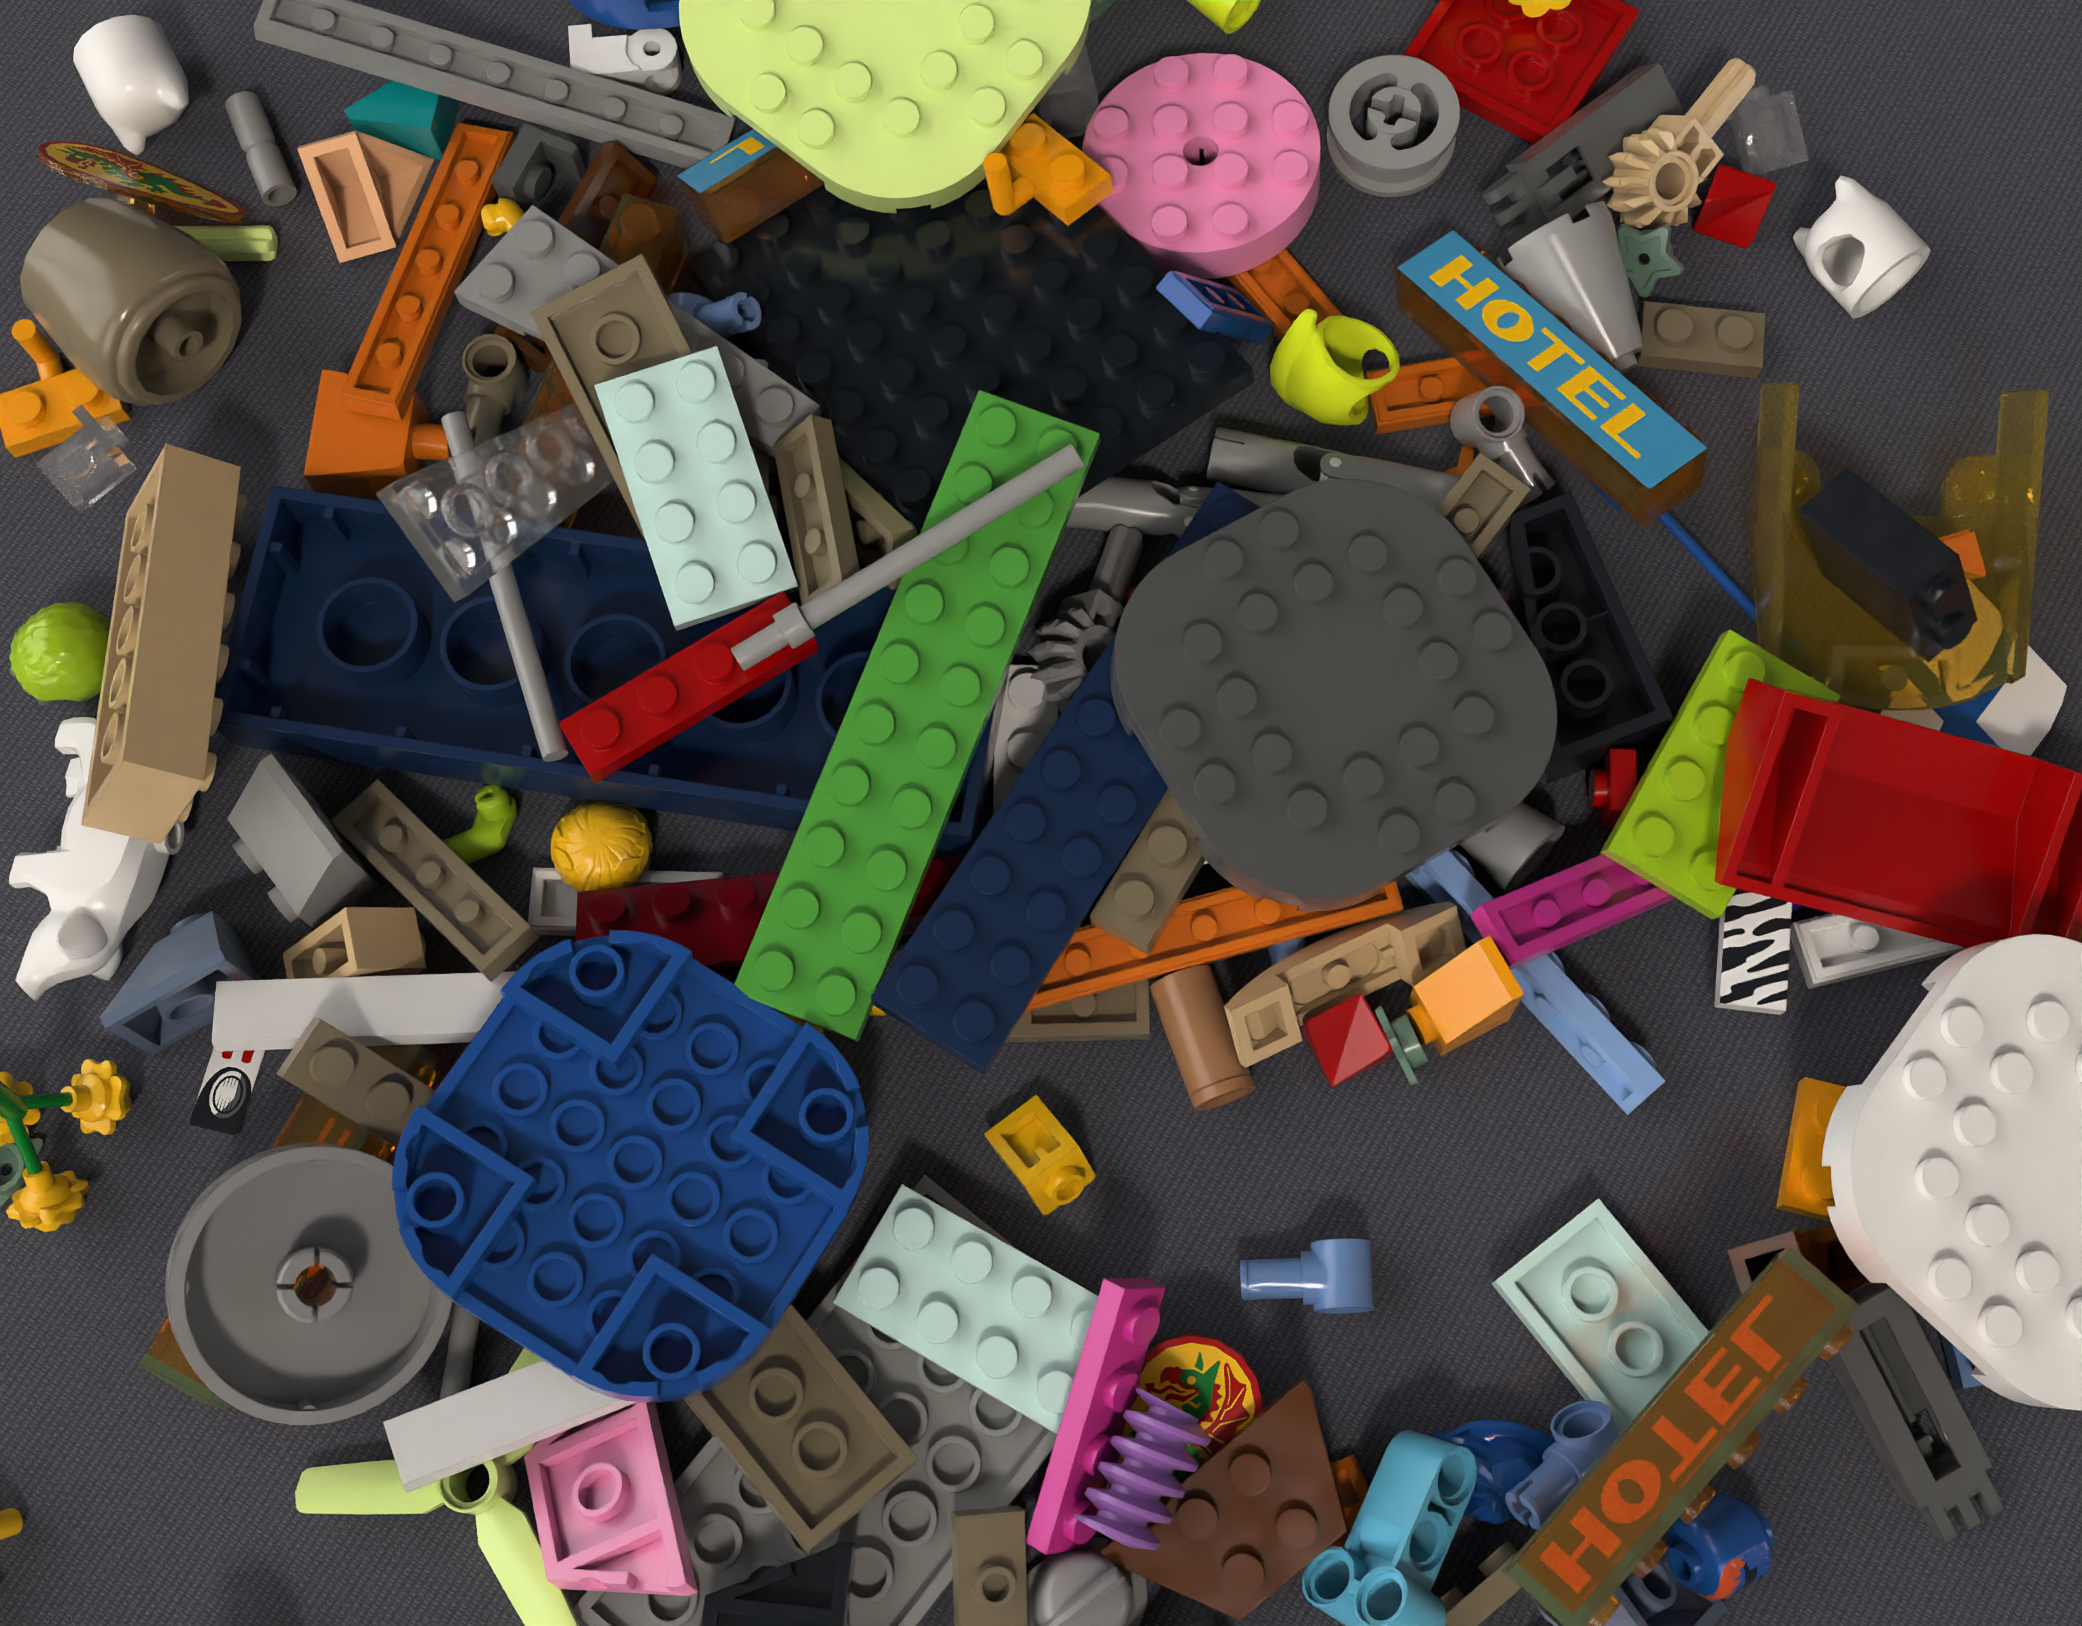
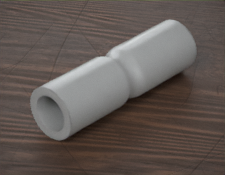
M250 91L233 94L226 100L225 109L239 144L246 153V161L263 202L268 206H282L289 203L295 198L297 190L283 155L275 144L274 133L258 95Z

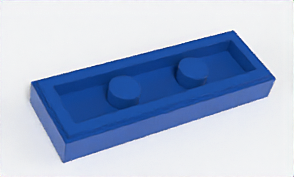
M1169 271L1156 287L1199 330L1211 333L1219 331L1223 336L1262 344L1275 329L1272 327L1273 323L1235 288L1178 271Z

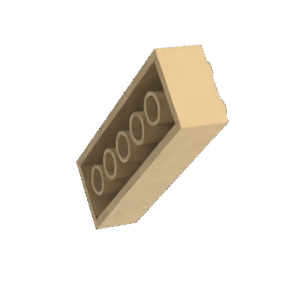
M166 443L126 513L81 823L83 826L161 844L176 822L184 823L187 820L196 792L198 790L206 792L212 782L217 756L215 753L208 752L209 737H212L216 732L223 709V700L214 697L215 685L224 674L229 656V647L220 644L221 634L230 622L235 603V595L226 592L227 582L234 575L241 551L240 544L232 542L233 530L238 528L246 506V495L238 493L240 466Z

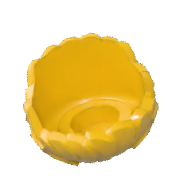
M607 802L582 804L565 814L554 827L550 847L551 859L557 873L561 875L562 881L567 886H572V889L577 892L633 887L635 882L642 878V872L647 871L651 864V857L649 855L653 849L652 835L644 815L631 806Z

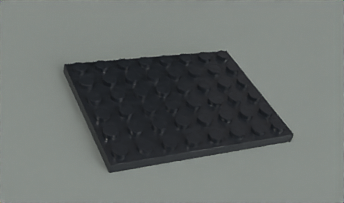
M986 177L972 190L945 205L931 209V204L915 208L897 209V213H882L852 205L827 191L824 181L818 179L685 262L693 280L712 302L715 303L726 299L738 292L747 293L746 298L752 296L756 299L761 309V322L755 330L739 333L738 335L758 359L766 360L770 371L820 405L821 417L832 421L838 456L876 492L881 493L884 499L906 520L911 521L918 535H920L979 390L1100 433V444L1078 496L1079 498L1254 383L1253 367L1219 331L1211 333L1199 330L1156 289L1165 275L1098 205H1095L1069 226L1035 198L1029 200L1011 215L1002 216L996 213L993 208Z

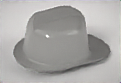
M1092 1537L1088 1548L1051 1554L1027 1573L1028 1626H1139L1147 1605L1146 1578L1113 1564L1109 1559L1104 1558L1100 1551L1108 1540L1101 1537Z

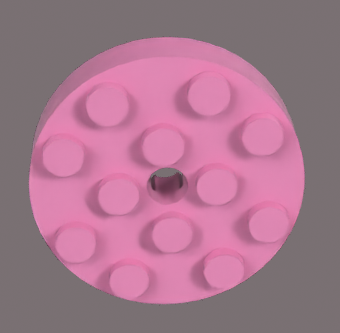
M1196 53L1169 56L1138 70L1120 82L1102 100L1091 117L1083 140L1082 152L1107 171L1112 178L1114 192L1097 205L1165 276L1169 271H1178L1201 279H1216L1255 268L1275 257L1299 235L1312 215L1317 202L1320 188L1321 145L1319 130L1312 110L1298 90L1285 78L1262 64L1242 58L1239 55ZM1200 149H1204V166H1200Z

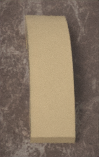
M1450 901L1430 904L1360 923L1323 938L1284 958L1262 972L1237 992L1224 1006L1239 1063L1245 1068L1303 1041L1299 1027L1306 1020L1361 992L1363 996H1366L1400 979L1411 986H1415L1466 950L1457 906Z

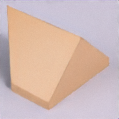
M352 131L298 146L297 150L339 263L396 248L435 159L359 131Z

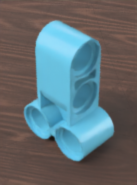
M1412 1430L1398 1433L1391 1440L1383 1455L1344 1547L1329 1546L1305 1567L1302 1577V1590L1307 1601L1345 1626H1446V1608L1442 1600L1431 1592V1589L1475 1487L1477 1464L1473 1453L1468 1448Z

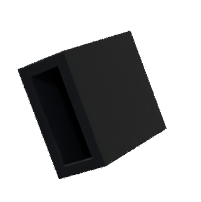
M1844 469L1797 511L1821 575L1929 663L1941 651L1954 648L1967 637L1978 618L1959 554L1850 469Z

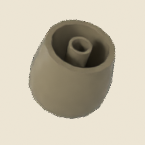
M112 197L85 199L62 210L40 231L25 257L20 277L23 302L75 368L96 388L114 399L141 407L177 402L199 390L221 369L235 347L242 324L240 288L226 264L210 248L190 234Z

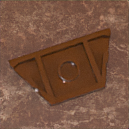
M1303 1375L1199 1463L1195 1472H1189L1180 1479L1179 1482L1187 1490L1183 1498L1161 1496V1502L1174 1517L1170 1524L1148 1522L1147 1526L1161 1541L1156 1551L1133 1549L1110 1539L1102 1546L1100 1553L1113 1564L1240 1621L1347 1532V1522L1341 1498L1336 1488L1325 1438H1323L1314 1403L1313 1390L1308 1379Z

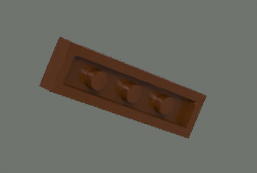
M616 141L603 143L559 218L558 223L599 251L623 193L633 220H635L658 178ZM500 324L497 325L493 334L505 337L511 342L519 359L535 372H546L552 354L545 341L528 333L523 336Z

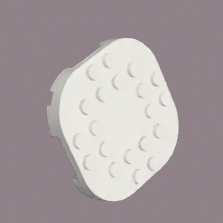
M2031 934L1969 947L1954 954L1931 972L1921 984L1929 993L1863 1084L1847 1086L1839 1098L1825 1135L1822 1167L1831 1166L1835 1206H1829L1827 1210L1833 1228L1851 1261L1871 1283H1887L1976 1366L1970 1375L1995 1393L2012 1401L2030 1406L2082 1410V943L2065 937Z

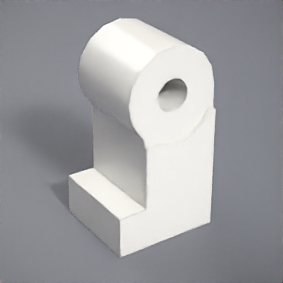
M592 24L568 26L571 68L662 96L669 95L680 85L683 70L675 38L669 31L663 28L638 30L632 36L595 37Z

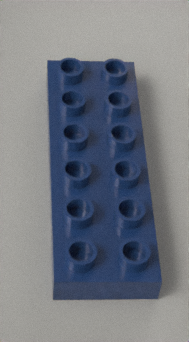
M272 485L228 643L229 656L226 669L221 680L217 683L214 697L223 700L222 715L217 730L232 745L797 832L897 589L891 590L888 586H885L815 628L816 636L814 639L819 648L818 652L599 782L594 783L563 731L568 755L553 762H545L542 759L469 514ZM498 518L559 722L760 605L757 604L677 631L674 627L646 540ZM790 561L794 576L797 581L794 562ZM799 591L787 595L791 603L796 602L799 607L802 606ZM1009 670L935 853L945 855L963 854V857H965L979 837Z

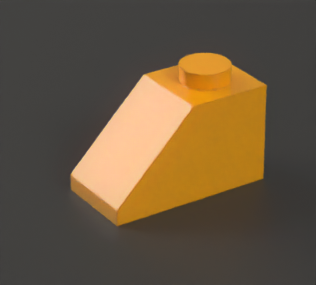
M1489 935L1413 986L1409 997L1412 1008L1406 1010V1015L1420 1042L1423 1045L1432 1042L1439 1055L1442 1056L1509 1021L1524 993Z

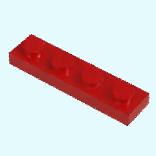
M780 592L559 722V726L593 782H599L818 652L819 648L813 637L795 649H792L790 645L785 646L746 671L742 669L733 655L732 647L774 623L773 615L792 604L785 592Z

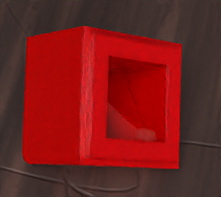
M1719 164L1692 231L1741 248H1749L1777 183Z
M1362 992L1306 1020L1300 1031L1331 1089L1388 1060L1393 1052L1385 1033Z

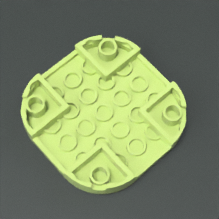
M679 0V20L682 38L694 72L712 101L730 118L736 115L824 181L826 190L836 197L852 205L882 213H897V209L915 208L930 204L931 209L961 197L979 184L986 177L983 168L984 158L991 153H999L1061 73L1063 72L1067 75L1075 64L1087 37L1091 15V0Z

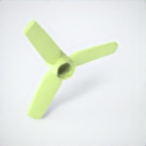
M524 1348L508 1374L540 1362L542 1359ZM534 1443L408 1493L403 1486L395 1459L312 1467L302 1472L295 1491L297 1510L305 1514H427L446 1505L456 1512L475 1515L478 1545L524 1625L579 1626L563 1589H559L547 1581L540 1541L527 1514L512 1503L518 1486L516 1471L512 1464L529 1452ZM480 1465H484L489 1473V1486L485 1494L473 1502L466 1491L467 1478L472 1470Z

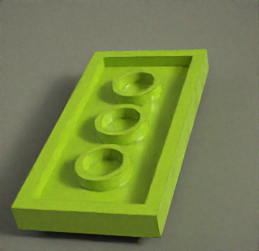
M1730 629L1722 633L1600 851L1601 854L1712 920L1722 916L1736 888L1720 885L1714 880L1727 741L1748 678L1838 702L1841 695Z

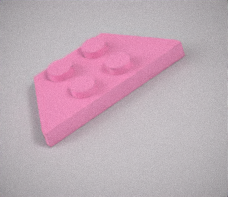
M636 1402L542 1439L524 1456L547 1581L559 1589L677 1596H690L698 1592L655 1402Z

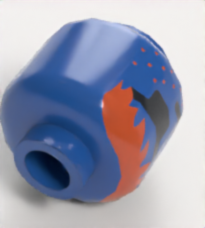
M1727 1494L1708 1497L1677 1514L1668 1525L1666 1560L1669 1570L1682 1586L1691 1588L1700 1596L1713 1601L1729 1598L1762 1579L1770 1569L1774 1543L1772 1529L1760 1510L1751 1503Z

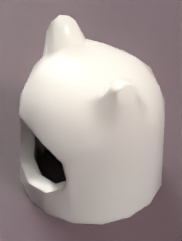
M138 15L113 17L89 29L81 36L74 47L73 62L96 109L128 151L139 155L144 151L147 137L153 136L178 122L189 103L188 79L159 23L149 17Z
M1840 175L1835 183L1836 200L1831 207L1815 221L1811 229L1800 227L1795 232L1793 239L1797 249L1804 257L1811 274L1854 319L1875 310L1904 287L1925 263L1931 250L1888 203L1870 193L1856 180Z

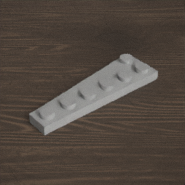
M532 205L458 286L454 293L459 303L465 308L523 336L528 333L545 341L530 312L619 265ZM668 299L695 353L715 346L718 347L752 447L775 457L774 444L811 414L819 417L822 416L818 403Z

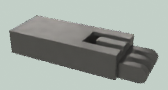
M1660 63L1637 67L1505 165L1509 172L1482 192L1487 205L1494 204L1508 195L1510 200L1493 213L1499 226L1512 221L1517 216L1520 217L1521 221L1504 233L1510 246L1536 229L1569 213L1572 219L1583 211L1586 205L1595 202L1612 188L1602 182L1608 177L1613 176L1615 169L1608 156L1617 152H1623L1624 137H1629L1632 134H1641L1643 130H1648L1659 115L1685 116V112ZM1576 147L1581 156L1577 163L1579 166L1586 165V167L1575 173L1572 165L1561 166L1557 169L1558 173L1550 178L1546 169Z
M1870 1281L1835 1300L1833 1303L1844 1312L1818 1342L1899 1499L1920 1509L1931 1532L1942 1545L1957 1538L1956 1531L1946 1513L1947 1511L1951 1510L1955 1520L1965 1531H1969L1980 1524V1519L1969 1498L1974 1497L1980 1509L1990 1518L2003 1511L2002 1502L1986 1473V1470L1993 1466L1911 1306L1887 1283H1871ZM1925 1409L1945 1448L1944 1451L1935 1455L1930 1445L1933 1442L1930 1434L1922 1430L1911 1434L1905 1422L1912 1423L1916 1421L1914 1415Z

